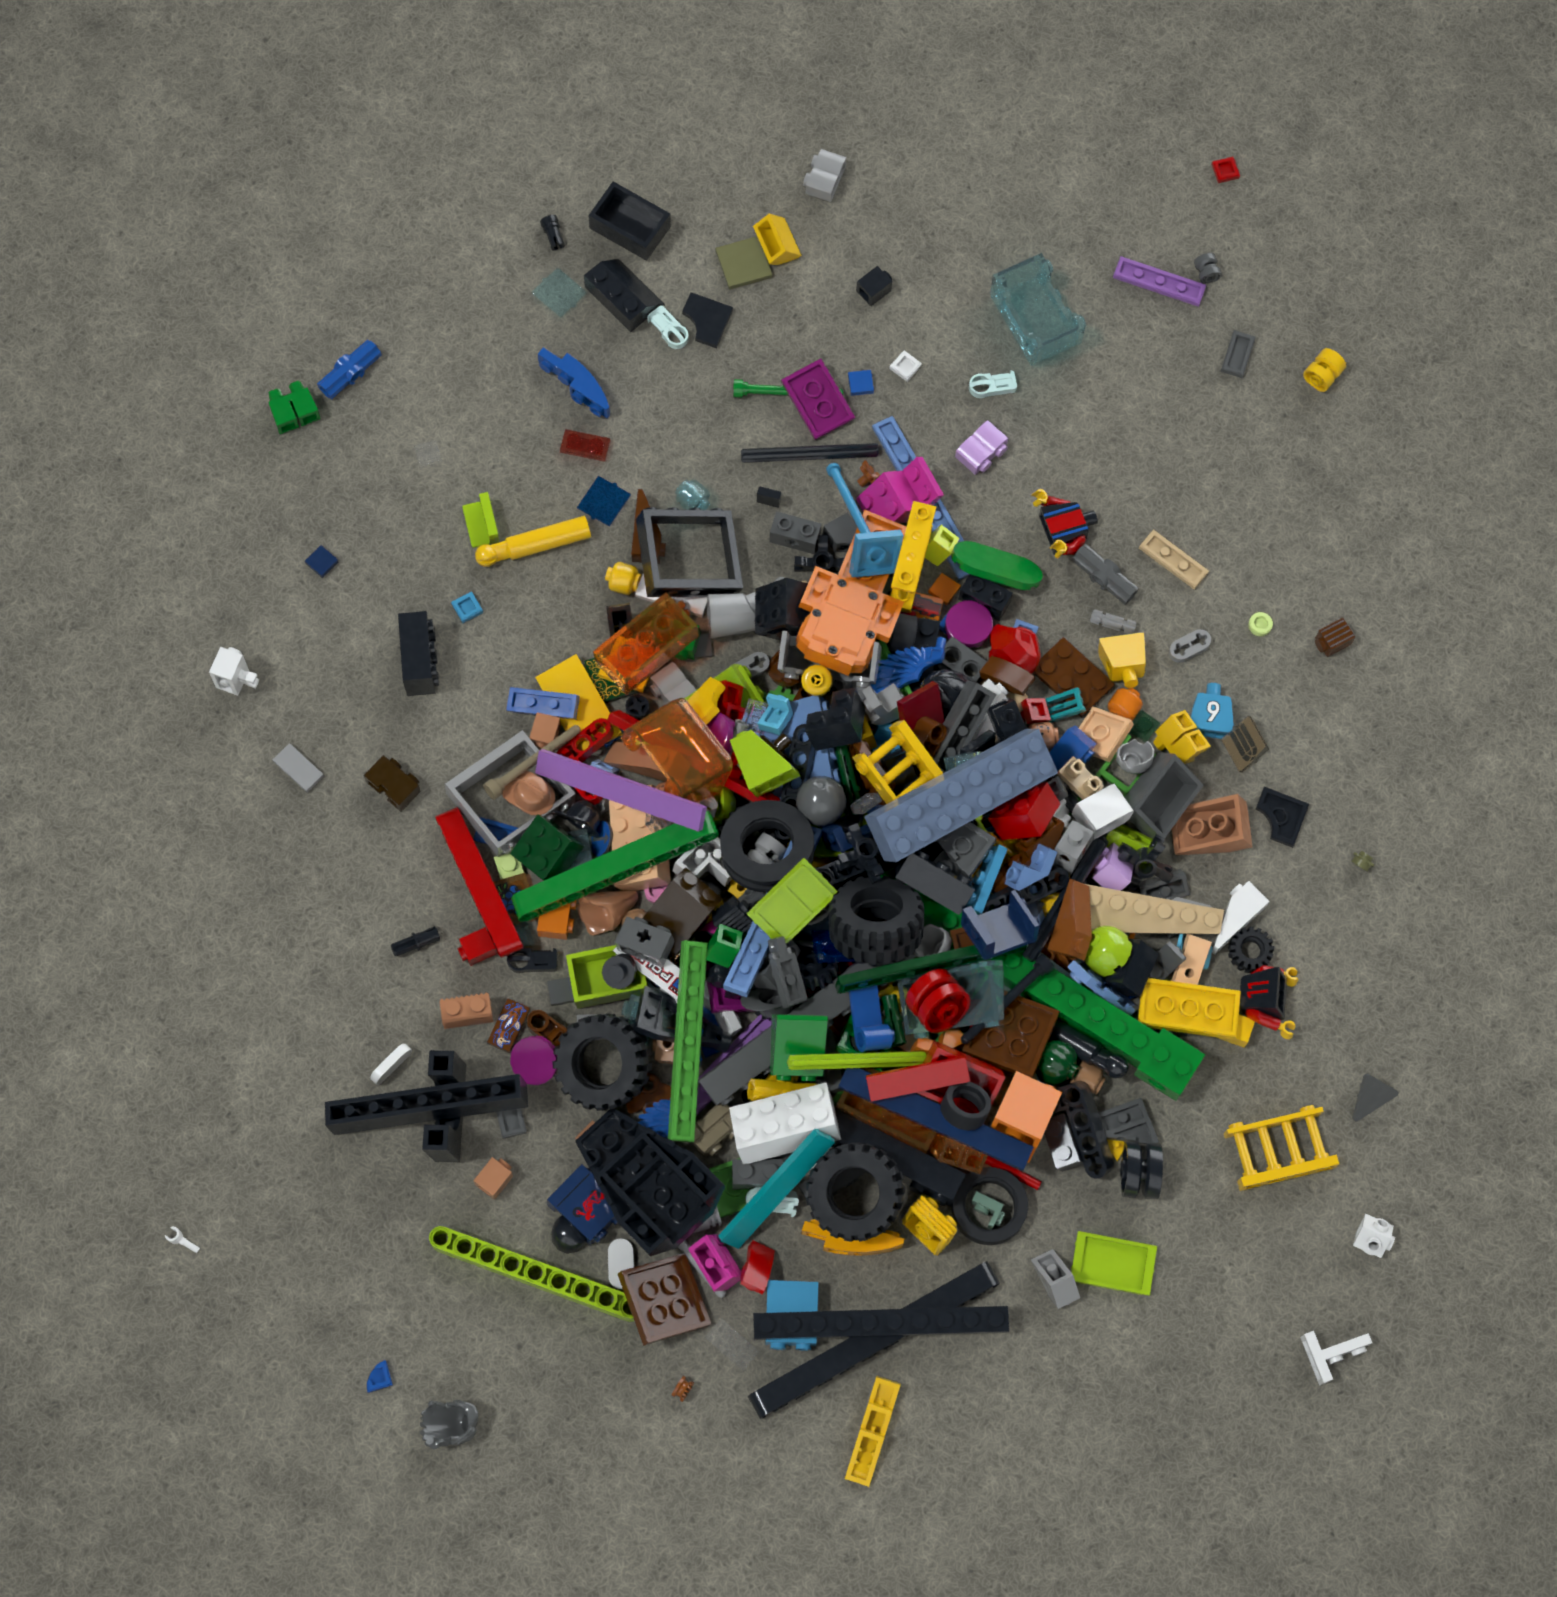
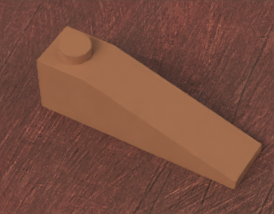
M615 741L603 761L613 767L664 782L679 780L681 783L691 766L678 752L658 746Z

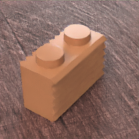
M487 992L480 995L476 994L475 996L471 994L470 997L466 995L460 998L456 996L455 999L451 997L450 1000L448 998L440 1000L444 1029L493 1022L491 1000Z

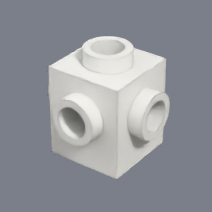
M1365 1214L1355 1234L1353 1246L1362 1249L1369 1255L1381 1258L1385 1250L1390 1251L1395 1240V1237L1392 1236L1394 1226L1383 1219H1377Z

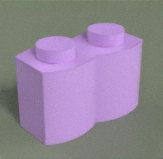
M986 421L959 446L955 457L974 475L979 471L983 473L992 464L991 460L995 456L1001 457L1008 448L1006 446L1008 438L992 423Z

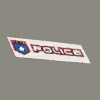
M617 947L613 950L616 954L623 953L618 951ZM631 956L636 963L638 971L677 1000L680 969L667 959L662 968Z

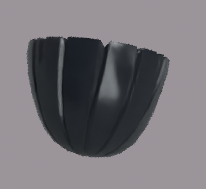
M943 669L931 672L921 682L920 688L932 681L938 683L945 721L966 681L972 680L961 672Z

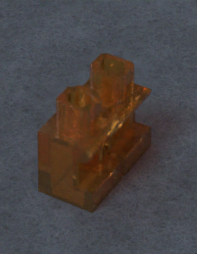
M936 1133L930 1151L940 1162L956 1167L959 1166L962 1169L981 1174L988 1156L939 1133Z

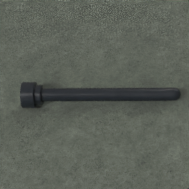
M1043 954L1034 960L1033 969L961 1036V1042L963 1044L970 1043L1039 976L1049 975L1055 969L1049 959Z

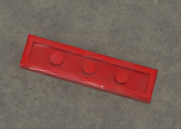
M964 1055L866 1075V1080L872 1102L970 1082V1077Z

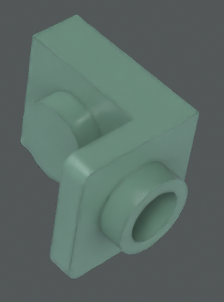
M976 1191L971 1202L975 1206L974 1210L986 1216L988 1213L993 1214L987 1227L988 1229L992 1230L994 1225L999 1227L1005 1215L1001 1211L1004 1204Z

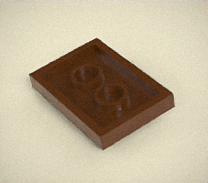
M1064 637L1040 659L1036 670L1033 672L1056 695L1078 687L1083 698V706L1086 709L1085 712L1078 714L1081 718L1115 685ZM1075 696L1064 699L1063 701L1068 702L1074 700Z

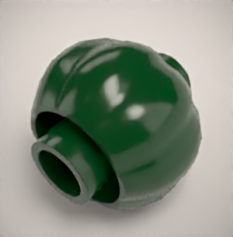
M1063 1040L1048 1041L1036 1070L1037 1077L1049 1085L1063 1084L1068 1079L1074 1080L1080 1070V1067L1077 1066V1053L1075 1049Z

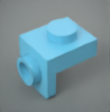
M769 693L766 697L768 707L757 724L759 730L780 735L793 716V711L788 698Z

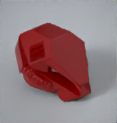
M1000 624L995 625L989 636L992 649L989 651L988 658L994 656L1006 660L1032 674L1036 670L1041 656L1037 635L1032 630L1024 627L1012 628Z

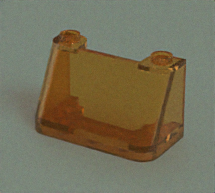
M684 698L668 702L628 727L621 737L622 742L630 751L634 752L642 747L668 779L664 792L695 803L719 795L733 768V762L728 752Z

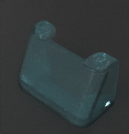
M988 960L946 969L957 980V983L965 989L971 1000L965 1016L951 1028L983 1023L985 1028L1000 1026L999 1021L1004 1020L1003 961ZM923 975L897 981L905 1035L914 1034V1039L929 1037V1031L924 1028L919 1022L918 1017L909 1010L906 1004V996L909 989Z

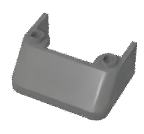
M782 631L778 670L781 673H785L784 678L798 680L799 675L802 676L804 670L809 666L820 664L805 659V654L796 646V636H791L787 631ZM874 642L871 661L868 668L862 673H850L847 676L830 668L827 669L831 672L833 680L856 682V687L867 688L871 684H876L882 648L879 642Z

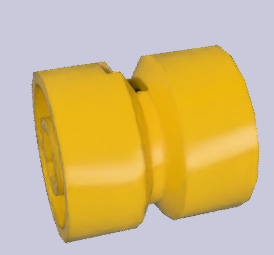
M1329 348L1323 349L1315 358V362H1312L1303 373L1306 382L1320 392L1327 391L1334 383L1335 378H1338L1346 368V362L1343 357Z

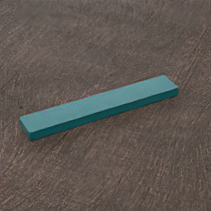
M814 1129L718 1235L721 1242L739 1249L810 1171L819 1158L835 1143L832 1136Z

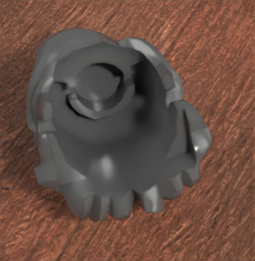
M431 1400L428 1403V1408L421 1412L422 1417L420 1419L422 1422H420V1426L425 1429L421 1430L420 1434L423 1436L424 1444L433 1450L440 1446H454L468 1442L476 1434L478 1410L471 1403L461 1400L447 1403Z

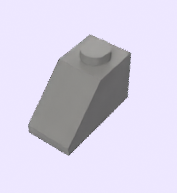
M1053 1249L1031 1259L1048 1296L1058 1309L1080 1299L1073 1274Z

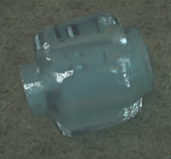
M697 480L683 481L675 492L677 495L676 502L685 510L691 508L706 510L710 505L708 501L710 492Z

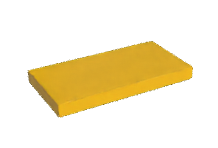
M577 654L535 677L543 691L580 696L576 720L560 718L565 731L574 725H578L582 731L598 718L608 719L610 712ZM613 724L611 725L614 729V734L609 741L622 735L620 729ZM602 727L598 729L602 734L606 731ZM591 734L590 737L595 741L596 738ZM589 741L580 742L578 750L587 749Z
M1148 978L1139 1001L1138 1021L1153 1029L1162 1030L1164 1028L1167 1031L1235 1040L1237 1037L1241 991Z

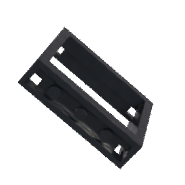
M648 507L643 509L638 515L636 525L647 597H707V594H738L743 589L731 510H723L721 508L701 510L700 508L679 510L675 507L657 510L655 507ZM652 524H720L728 579H660Z

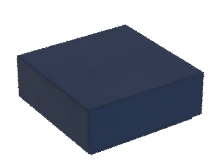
M322 545L305 560V564L321 578L338 563V559Z

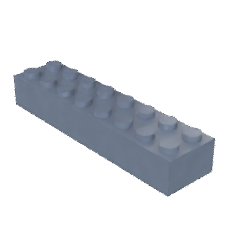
M1024 729L864 817L884 861L898 862L1054 776L1058 772L1040 730Z

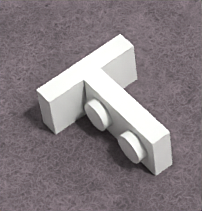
M1314 1331L1300 1337L1319 1386L1333 1380L1326 1361L1329 1362V1365L1344 1360L1342 1355L1350 1352L1353 1356H1357L1367 1352L1366 1347L1372 1344L1368 1333L1321 1350Z

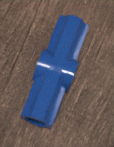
M367 339L350 355L345 354L340 357L335 363L334 369L317 383L318 388L327 398L332 400L347 385L355 384L354 381L359 376L362 378L365 370L382 356L381 351L372 341Z

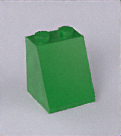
M772 1014L770 1075H776V1080L791 1081V1076H801V1081H816V1076H823V1069L790 1070L787 1060L790 1055L825 1054L828 1016Z

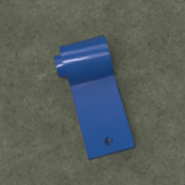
M872 986L849 992L857 1049L860 1052L891 1048L892 1043L895 1041V1033L888 1024H882L878 987Z

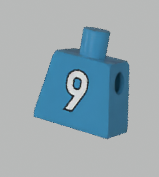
M1208 683L1206 693L1197 694L1190 717L1197 726L1195 730L1199 729L1204 737L1223 739L1229 734L1231 739L1234 734L1231 732L1234 731L1231 697L1220 695V684Z

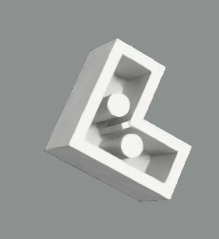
M718 837L685 852L675 862L673 872L678 875L686 867L698 878L708 871L723 886H726L732 880L722 862L720 839Z

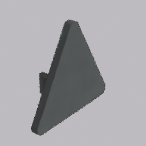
M1366 1073L1360 1084V1091L1357 1094L1358 1098L1352 1119L1355 1122L1361 1120L1398 1096L1399 1092Z

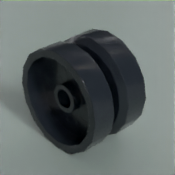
M1125 1142L1120 1166L1122 1197L1136 1198L1141 1187L1145 1199H1159L1163 1175V1151L1161 1144L1148 1143L1144 1148L1142 1156L1139 1143Z

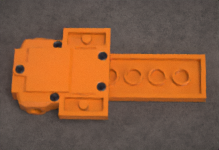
M864 510L862 516L870 532L901 530L904 538L907 526ZM857 527V530H856L855 534L860 533L858 527ZM855 534L838 575L815 566L799 604L800 608L811 613L802 622L796 637V646L805 654V659L847 676L850 673H862L868 668L873 654L875 638L886 643L889 642L904 601L882 593L889 574L851 577L849 569Z

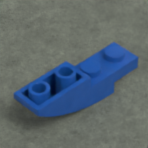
M543 347L538 353L540 368L547 373L553 372L563 384L569 385L571 398L580 405L584 403L590 407L589 409L594 415L598 417L602 415L608 419L610 416L609 404L593 375L570 354L566 353L560 359Z

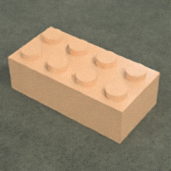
M609 800L612 851L667 827V820ZM669 860L616 882L614 886L623 891H639L669 885L671 883Z

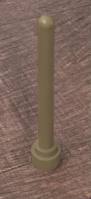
M578 725L572 726L540 750L545 749L554 752L578 735L581 731ZM539 751L501 778H491L485 782L483 788L488 796L493 800L501 796L506 785L537 764Z

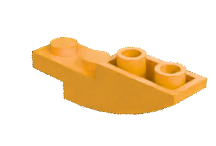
M811 1219L810 1222L804 1221L801 1233L802 1235L825 1241L823 1251L850 1256L886 1253L902 1248L904 1238H901L899 1233L886 1230L885 1233H881L866 1241H844L843 1238L831 1236V1233L827 1230L823 1231L818 1226L820 1223L815 1219Z

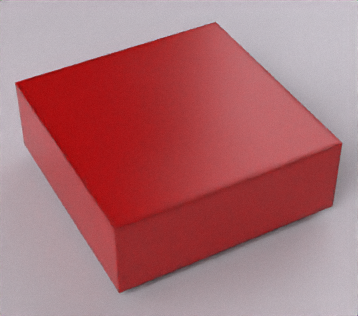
M1233 156L1212 161L1211 165L1218 183L1240 178V173Z

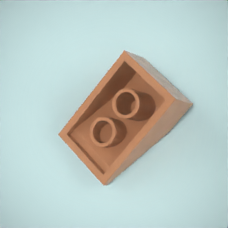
M1239 794L1190 804L1172 828L1175 855L1226 853L1252 848L1247 802Z

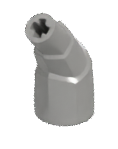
M778 577L775 581L784 579V577ZM755 592L748 595L744 593L707 594V618L710 639L755 631Z

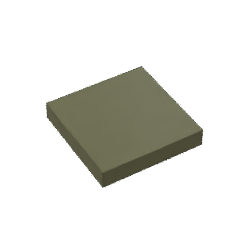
M757 236L715 248L729 290L772 278L770 266Z

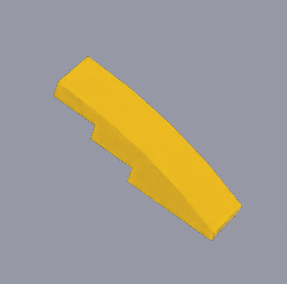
M876 1376L845 1479L868 1487L870 1486L901 1383Z

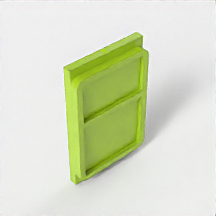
M803 858L747 915L770 939L784 936L785 942L788 943L832 900L833 895L838 891Z
M1078 1231L1071 1273L1074 1276L1075 1282L1150 1296L1157 1246Z

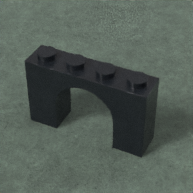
M429 1050L428 1076L434 1081L435 1086L465 1082L467 1065L455 1051ZM463 1117L437 1120L435 1125H424L422 1150L435 1162H460Z

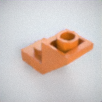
M950 1028L943 1031L938 1038L939 1043L955 1050L961 1049L965 1045L961 1042L963 1034L958 1029ZM918 1038L911 1046L910 1051H924L927 1056L933 1040Z

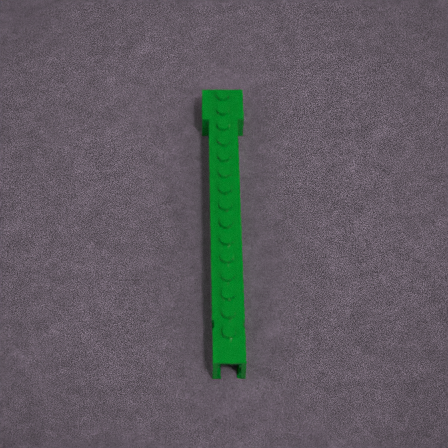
M894 868L884 872L883 875L890 876L891 879L896 880ZM915 889L924 903V927L928 924L942 927L949 932L950 937V930L962 928V912L958 915ZM953 942L950 950H954ZM1023 952L971 964L1012 989L1033 969L1032 966L1035 962L1028 961L1023 957ZM1056 969L1049 975L1039 976L1020 994L1026 999L1059 1010L1058 1019L1102 1044V1047L1111 1053L1122 1055L1127 1060V1063L1137 1068L1134 1076L1174 1101H1177L1206 1055L1164 1028L1158 1034Z

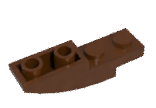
M1053 816L1041 837L1021 838L1014 845L1019 853L1011 856L1007 863L999 869L990 893L994 894L1008 887L1005 884L1006 873L1012 866L1013 861L1030 866L1032 854L1037 849L1038 844L1054 850L1065 826L1064 822Z

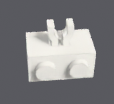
M220 647L209 671L215 687L237 696L243 684L256 689L259 679L256 673L249 672L242 653L232 647L228 649Z

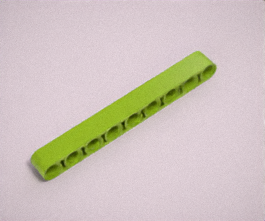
M438 1226L430 1232L429 1241L437 1252L629 1322L634 1321L632 1315H627L623 1311L624 1306L628 1304L624 1292L447 1227ZM439 1234L448 1236V1241L444 1245L435 1244V1238ZM462 1243H470L472 1245L470 1252L466 1254L458 1252V1248ZM487 1251H492L495 1253L494 1260L489 1263L482 1261V1255ZM509 1260L519 1262V1266L515 1271L505 1269V1265ZM538 1268L542 1270L541 1278L538 1280L530 1279L529 1273L532 1269ZM563 1277L566 1279L565 1286L560 1289L553 1287L552 1283L555 1278ZM580 1286L589 1287L590 1293L586 1297L577 1296L576 1290ZM609 1294L613 1296L614 1301L610 1306H603L600 1303V1298L603 1295Z

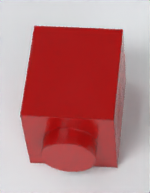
M486 927L459 939L461 947L457 948L462 961L468 960L470 966L497 954Z

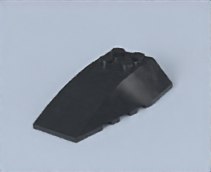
M614 1108L609 1109L575 1140L617 1222L650 1257L676 1249L714 1214L725 1189V1185L692 1152L679 1147L675 1142L665 1139L652 1129L642 1126L636 1120Z

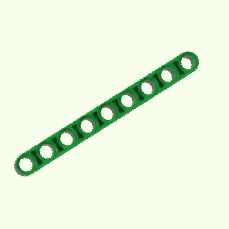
M706 811L703 830L701 831L674 823L515 893L511 900L518 919L521 922L537 918L716 839L719 833L709 811Z

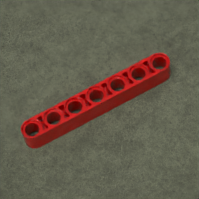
M458 807L435 816L500 958L523 949L517 931Z

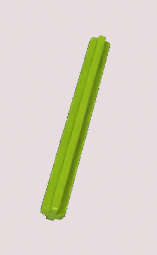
M926 1052L790 1055L787 1064L790 1070L907 1067L923 1064Z

